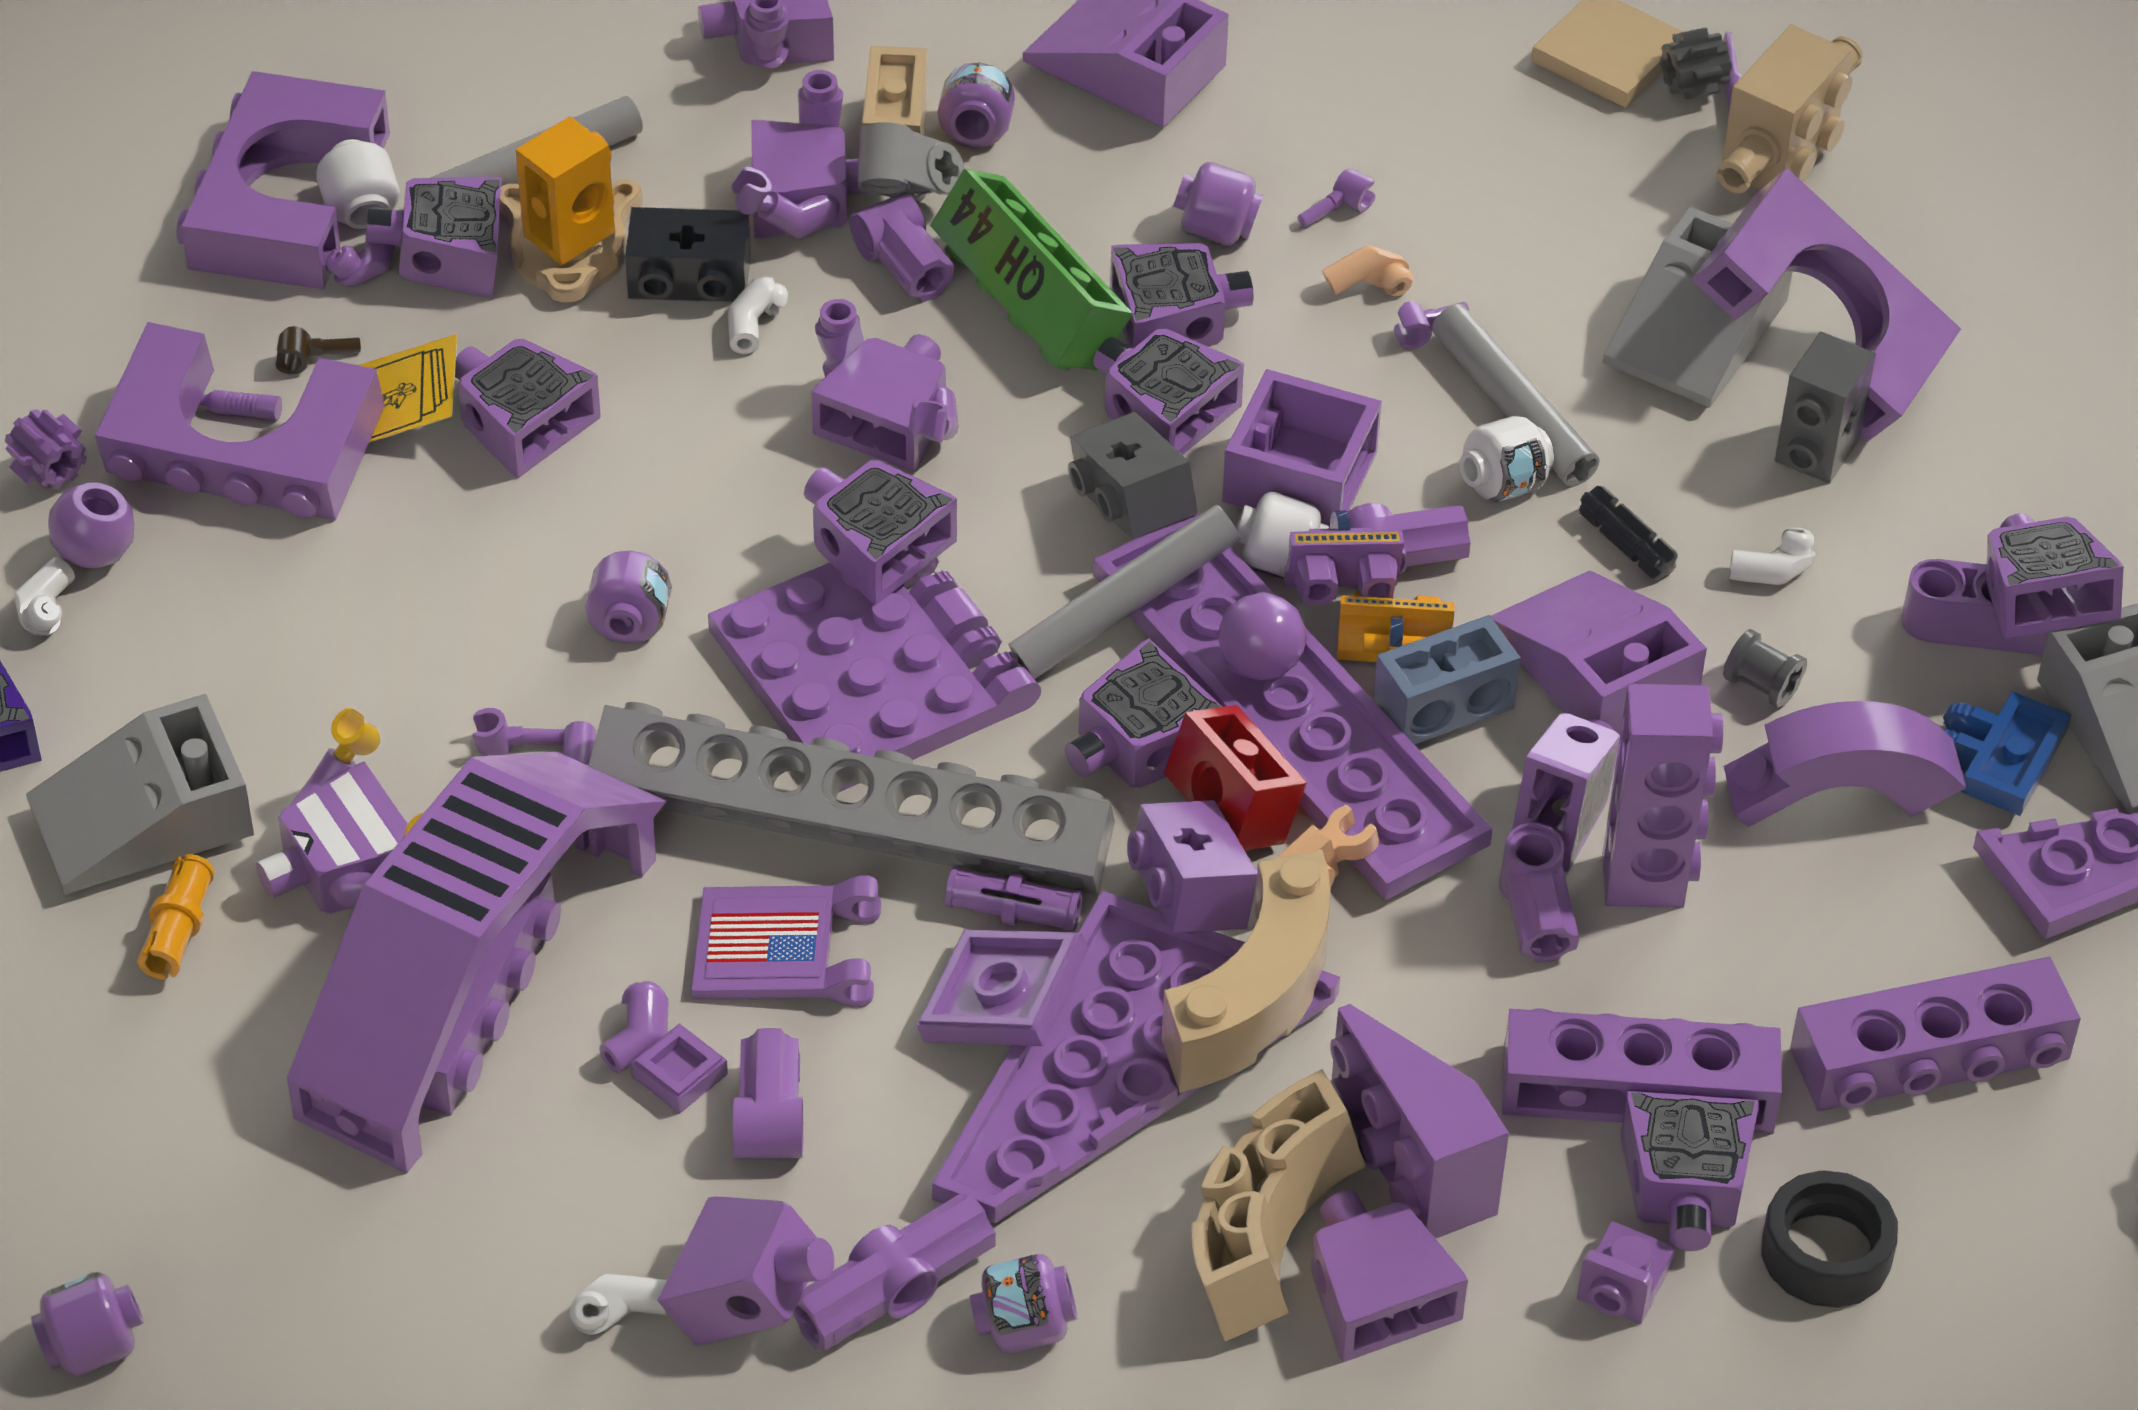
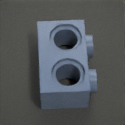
M1487 615L1378 654L1373 701L1415 745L1514 709L1520 656L1492 617Z

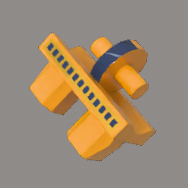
M1357 591L1351 596L1341 595L1337 660L1376 662L1378 654L1451 629L1454 622V602H1442L1440 597L1417 595L1414 600L1360 597V593Z

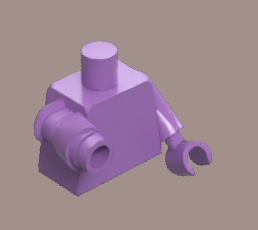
M727 0L726 2L698 6V19L702 38L710 39L734 35L741 60L747 64H755L761 68L771 69L781 66L783 63L834 60L833 16L828 0Z
M815 70L804 76L803 86L798 90L799 123L751 120L752 167L743 168L731 186L734 193L738 194L735 199L738 210L746 215L753 214L754 238L787 234L796 238H804L822 229L842 227L847 222L846 194H871L858 187L859 159H845V132L839 128L843 91L837 85L836 76L829 71Z
M833 299L822 305L820 317L815 324V333L820 347L826 356L822 366L825 378L811 391L813 434L915 472L920 465L930 440L938 442L950 440L957 434L959 428L956 398L953 391L946 387V367L939 361L941 357L939 346L934 340L921 334L912 336L904 348L879 338H870L864 341L860 318L857 315L854 304L844 299Z

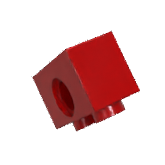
M1238 705L1185 712L1163 773L1184 796L1187 802L1214 800L1244 851L1285 843L1307 782Z

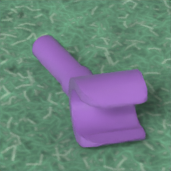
M1353 169L1342 171L1334 184L1333 192L1328 194L1322 201L1297 216L1299 223L1306 228L1332 210H1337L1344 203L1359 212L1366 211L1375 200V194L1368 190L1374 185L1375 181Z
M1408 301L1404 303L1398 311L1401 323L1396 324L1393 328L1400 346L1405 349H1416L1425 345L1432 336L1431 327L1435 318L1449 306L1423 311V308L1417 302ZM1466 302L1457 303L1464 305L1469 310V306Z
M484 708L473 715L478 732L473 733L472 736L478 751L483 756L506 755L513 745H563L564 729L508 726L505 715L496 708Z

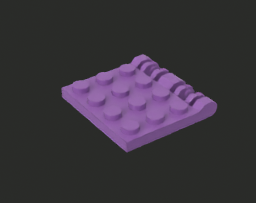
M937 558L877 605L870 602L829 562L708 613L709 632L791 741L811 744L814 738H827L844 743L850 748V752L874 756L877 750H889L904 754L914 760L1029 709L1037 702L1041 695L1040 685L1029 671L1019 663L1011 651L999 652L997 656H994L995 653H998V649L1003 641L992 626L988 627L987 618L965 590L958 588L959 585L951 574L943 570L938 573L935 572L940 562ZM977 666L973 672L969 670L970 668ZM859 783L847 784L843 788H841L839 792L846 790L850 787H853Z

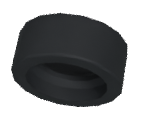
M1820 1170L1801 1174L1779 1187L1768 1206L1762 1233L1761 1257L1770 1277L1787 1294L1808 1304L1838 1308L1861 1303L1880 1290L1891 1271L1898 1241V1220L1889 1200L1869 1182L1844 1172ZM1815 1215L1838 1217L1855 1225L1868 1238L1870 1250L1867 1254L1856 1260L1842 1263L1822 1261L1803 1252L1791 1240L1789 1227L1801 1218Z

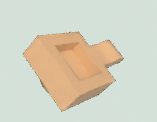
M1344 805L1330 815L1327 824L1321 830L1311 825L1277 858L1322 849L1328 867L1331 888L1335 877L1339 874L1337 865L1339 861L1363 859L1377 848L1379 844L1377 829L1370 823L1357 835H1345L1344 833L1355 824L1352 808Z

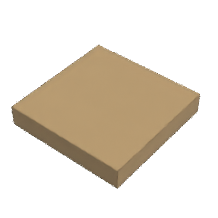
M1581 0L1533 46L1531 62L1626 108L1662 73L1660 57L1662 56L1661 48L1663 44L1672 43V35L1683 31L1620 0Z

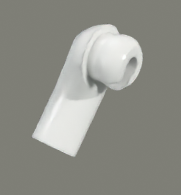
M763 276L753 279L729 306L730 347L734 352L750 354L758 349V318L763 311L769 315L779 314L780 307L786 306L788 292L785 286L774 283L772 277Z
M1787 528L1782 533L1781 547L1776 548L1770 553L1733 549L1729 580L1771 585L1787 583L1811 567L1816 555L1812 551L1815 541L1814 535L1807 529Z
M58 557L51 558L15 593V604L19 622L23 629L33 635H49L56 631L60 625L62 609L61 605H57L55 598L75 579L72 568L63 559Z
M604 1274L579 1292L572 1300L569 1309L570 1319L580 1332L598 1334L607 1330L631 1312L666 1315V1310L657 1300L667 1280Z

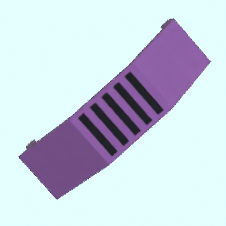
M557 751L471 757L363 885L287 1076L293 1118L408 1173L422 1156L418 1124L422 1103L482 958L490 944L574 841H576V848L585 851L589 846L590 854L599 857L606 849L630 860L631 873L643 877L656 861L653 818L667 801Z

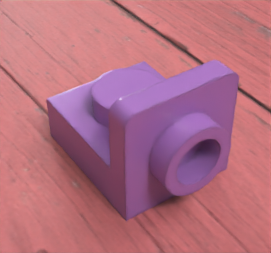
M1611 1221L1597 1249L1588 1250L1582 1262L1577 1298L1592 1304L1602 1313L1611 1316H1622L1642 1324L1673 1263L1676 1247Z

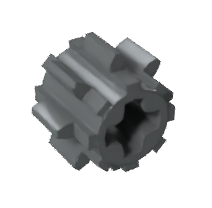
M1704 27L1673 34V42L1663 44L1660 65L1662 66L1663 80L1673 95L1683 93L1685 100L1712 95L1720 92L1719 85L1729 83L1732 62L1730 61L1728 45L1723 41L1720 33L1709 35L1708 28Z

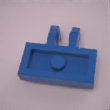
M2013 691L2010 693L1999 715L1977 706L1971 707L1969 703L1955 702L1953 705L1950 704L1943 716V724L1946 725L1944 731L1954 741L1961 770H1967L1964 775L1966 789L1962 790L1961 793L2021 816L2067 733L2071 714Z

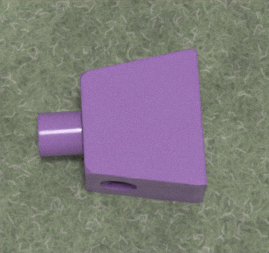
M1352 1190L1338 1192L1322 1204L1320 1214L1327 1227L1321 1228L1314 1234L1311 1270L1337 1353L1343 1363L1463 1320L1468 1279L1463 1270L1408 1205L1395 1202L1367 1212L1357 1193Z
M720 1196L708 1197L657 1301L695 1345H704L781 1326L791 1319L807 1283L824 1281L830 1277L834 1268V1253L830 1244L823 1238H817L792 1206L783 1201Z

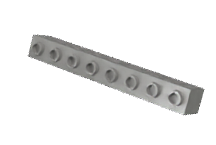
M627 702L624 708L604 705L588 766L666 800L667 802L660 810L952 867L955 865L960 866L962 869L1009 877L1011 872L1026 874V881L1069 890H1080L1084 893L1095 895L1099 893L1115 819L1111 802L1102 801L1103 796L1093 790L1082 787H1066L1064 793L1040 789L1036 781L1013 774L1002 775L1000 781L977 777L973 769L951 762H941L938 764L937 769L912 764L913 760L910 757L889 750H877L874 756L850 752V748L844 743L827 738H814L811 744L787 740V735L783 732L765 726H751L749 732L725 728V724L719 719L703 714H689L686 720L662 716L663 712L660 709L640 702ZM668 746L679 749L677 758L670 765L661 768L649 765L651 756L658 749ZM737 759L742 762L738 773L729 779L718 780L711 777L713 768L722 760ZM787 771H799L805 774L802 784L793 791L780 792L773 788L776 779ZM861 783L868 787L866 795L857 803L842 804L836 801L838 792L847 784ZM924 795L931 799L929 808L921 815L909 817L899 813L901 804L910 796ZM986 807L995 812L993 820L983 828L971 829L962 824L966 813L974 808ZM1041 819L1052 820L1059 825L1056 834L1046 841H1033L1025 836L1028 827Z

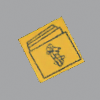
M458 334L359 365L377 370L385 405L369 443L452 417Z

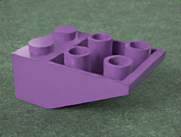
M1078 0L1023 52V61L1164 127L1226 66L1229 14L1200 0Z
M1590 570L1491 615L1494 622L1520 656V664L1564 713L1585 720H1602L1608 723L1619 736L1628 684L1701 685L1707 648L1669 607Z
M1348 1004L1338 1008L1335 1039H1332L1330 1042L1333 1068L1332 1079L1329 1081L1348 1112L1352 1127L1357 1133L1358 1145L1364 1161L1372 1170L1379 1168L1387 1181L1392 1203L1398 1202L1408 1205L1435 1239L1498 1215L1509 1132L1477 1082L1355 1006Z

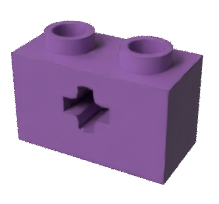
M1212 800L1141 804L1136 831H1131L1128 836V860L1131 868L1138 870L1148 888L1152 905L1160 909L1172 933L1247 929L1257 883V871L1216 802Z

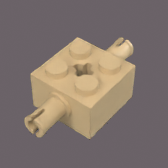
M1790 24L1735 83L1731 96L1722 162L1718 165L1717 168L1719 170L1716 172V176L1724 188L1733 193H1743L1750 186L1761 190L1786 168L1804 182L1810 175L1815 161L1824 150L1830 152L1835 148L1845 126V121L1840 119L1842 104L1846 100L1852 86V77L1849 74L1862 63L1863 53L1855 41L1844 36L1836 37L1829 41Z

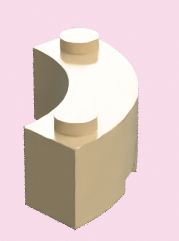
M1322 849L1259 861L1255 899L1257 922L1247 941L1226 963L1211 973L1187 984L1164 990L1162 1042L1179 1092L1207 1086L1230 1077L1257 1061L1258 1052L1270 1045L1281 1034L1287 1037L1312 1003L1314 990L1325 964L1331 889L1329 872Z
M1323 1069L1297 1081L1257 1109L1251 1115L1254 1125L1239 1139L1233 1148L1227 1146L1221 1148L1210 1165L1200 1187L1204 1197L1198 1219L1192 1222V1248L1197 1270L1225 1342L1289 1313L1281 1292L1280 1268L1284 1249L1293 1229L1304 1213L1321 1195L1346 1177L1365 1168L1348 1112Z

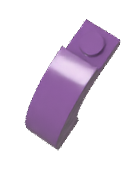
M1871 701L1828 703L1805 708L1779 717L1764 725L1768 738L1766 744L1724 766L1735 816L1748 827L1811 794L1836 787L1854 786L1879 791L1891 798L1910 817L1966 789L1954 741L1941 727L1931 719L1908 708Z

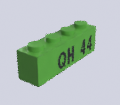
M964 168L930 224L933 230L946 243L945 251L953 259L966 265L976 275L977 286L987 295L998 299L1009 311L1007 315L1008 320L1021 331L1030 334L1041 346L1039 350L1040 355L1047 362L1062 370H1070L1071 367L1098 371L1094 367V357L1099 346L1109 337L1118 339L1133 315L1132 311L1005 176Z

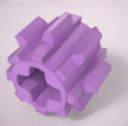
M36 409L31 410L29 415L22 419L19 417L13 423L15 426L10 434H6L5 443L8 445L6 446V451L15 459L9 468L27 485L36 480L45 489L50 486L53 489L62 488L63 483L69 480L73 481L78 476L77 472L81 465L86 463L87 456L84 454L86 448L77 440L82 430L64 413L55 418L48 410L40 412Z

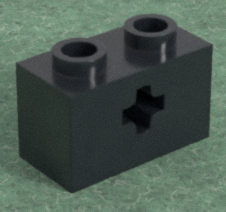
M631 207L625 252L628 299L734 302L748 286L751 257L749 215L743 214L739 210Z

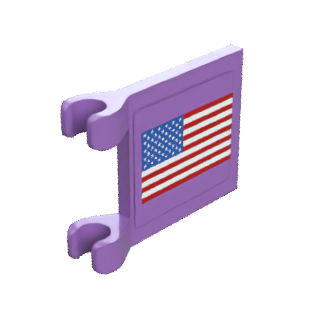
M863 875L852 877L836 885L703 887L691 988L693 999L825 997L850 1006L868 1005L871 1003L874 995V984L870 980L871 966L869 962L865 959L854 958L844 960L828 967L833 914L859 923H871L879 919L881 900L878 897L879 886L877 880L872 876Z

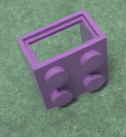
M1266 369L1225 449L1222 502L1240 507L1246 505L1256 508L1260 498L1265 493L1277 492L1317 506L1321 513V523L1328 525L1330 529L1332 512L1334 510H1346L1348 512L1351 509L1377 454L1382 401Z

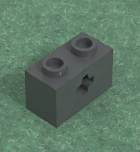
M1822 331L1819 332L1789 375L1775 455L1776 462L1830 484L1860 439L1876 353Z
M1136 412L1070 436L1074 461L1069 462L1068 471L1076 492L1080 496H1087L1098 506L1103 518L1107 522L1113 521L1132 540L1198 514L1190 462Z

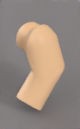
M1375 246L1361 247L1322 269L1323 276L1335 295L1361 281H1365L1384 288L1387 295L1400 296L1410 289L1413 282L1408 263L1400 255Z

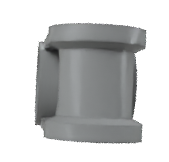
M876 122L866 124L860 129L858 187L865 192L881 194L890 198L905 192L910 194L918 203L929 193L934 192L940 195H948L964 169L961 155L954 146L916 133L905 125Z

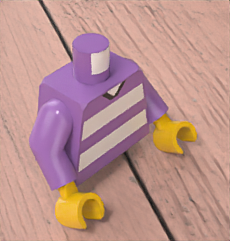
M352 708L341 710L332 721V736L335 741L340 743L337 749L329 748L309 780L289 806L284 808L278 816L283 851L256 863L261 883L271 898L304 885L319 909L329 914L355 908L365 882L423 815L421 813L415 816L407 824L365 761L359 764L353 761L356 754L368 755L375 751L380 744V734L376 727L368 722H364V716Z

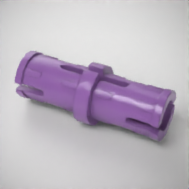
M955 865L950 871L945 892L946 907L953 908L955 906L1001 916V922L1004 924L1015 926L1018 920L1065 928L1071 932L1076 930L1083 899V892L1080 890L1072 891L1026 881V874L1011 872L1009 877L961 869L960 866ZM988 892L1011 896L1014 898L1027 899L1042 903L1041 905H1034L1019 902L1012 899L989 896L986 894Z

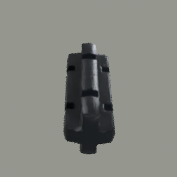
M1596 486L1590 492H1585L1582 495L1579 513L1594 527L1602 525L1599 531L1633 562H1637L1640 559L1641 561L1637 566L1650 578L1660 580L1666 574H1671L1676 568L1675 562L1678 558L1677 552L1662 538H1658L1655 541L1654 539L1657 534L1624 504L1619 503L1616 506L1619 500L1604 486Z

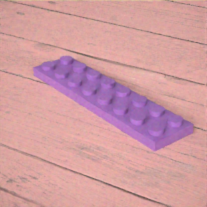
M1198 512L1194 516L1140 536L1094 558L1093 576L1098 582H1101L1199 516L1200 513ZM1231 547L1129 615L1152 642L1222 707L1238 705L1307 782L1299 805L1321 829L1327 824L1330 815L1344 805L1352 808L1355 824L1344 833L1345 835H1357L1370 823L1376 827L1379 838L1377 848L1363 859L1349 861L1385 900L1491 845L1492 828L1306 627L1307 639L1304 651L1297 665L1281 677L1257 681L1240 675L1226 664L1217 634L1227 608L1244 596L1260 592L1275 595Z

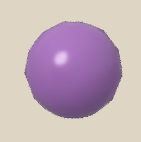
M97 482L84 483L67 489L49 511L48 530L50 543L64 561L84 569L101 568L119 561L133 543L135 528L133 510L121 493L108 485Z
M1266 592L1244 596L1229 606L1223 616L1217 634L1226 664L1240 675L1257 681L1281 677L1295 667L1304 651L1307 639L1305 626L1298 609L1284 598Z

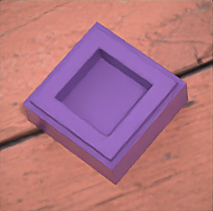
M680 1023L631 1062L632 1077L679 1114L728 1074L727 1060Z

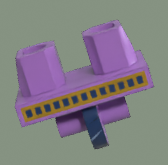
M1334 510L1331 514L1330 529H1309V531L1290 532L1288 561L1284 568L1286 588L1297 587L1305 605L1328 604L1336 599L1337 588L1342 586H1358L1360 597L1393 599L1405 544L1402 530L1351 528L1348 512L1346 510Z

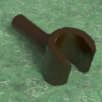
M287 327L278 337L276 368L285 374H298L307 368L309 356L360 352V338H311L309 333L300 327Z

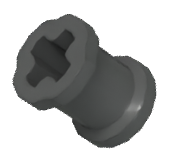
M1748 629L1739 637L1731 649L1724 665L1723 677L1732 683L1741 680L1769 695L1770 704L1778 708L1784 706L1793 697L1801 683L1807 668V658L1799 654L1790 657L1762 642L1760 633L1753 629Z

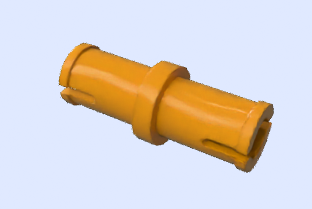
M185 854L184 860L181 856L177 857L173 862L172 872L164 894L157 897L151 906L149 921L152 925L143 949L137 958L139 968L150 977L167 980L169 974L172 978L176 977L180 971L181 960L189 939L196 936L202 926L204 913L201 906L208 887L215 876L212 864L205 858L193 854Z

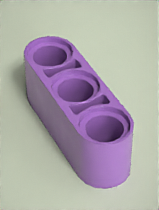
M1927 559L1919 562L1912 568L1901 621L1903 628L1914 638L1931 643L2043 655L2048 632L2006 640L2002 636L1987 587V564Z

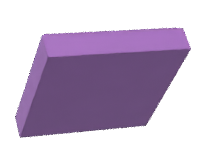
M963 930L916 1025L923 1041L1043 1046L1088 951L1082 933Z

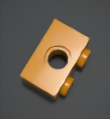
M569 116L515 149L523 236L562 266L615 233L613 208L615 197L612 191L610 168L612 154L609 145L599 133L589 131Z

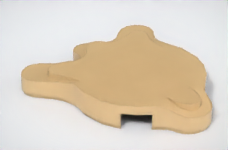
M620 179L612 183V191L615 197L613 205L615 233L562 266L523 236L519 184L508 183L502 185L500 213L509 221L512 227L509 237L512 265L516 272L529 284L546 291L553 300L567 303L581 300L590 290L612 279L625 263L627 244L625 225L630 218L631 207H640L643 202L640 185L628 179Z

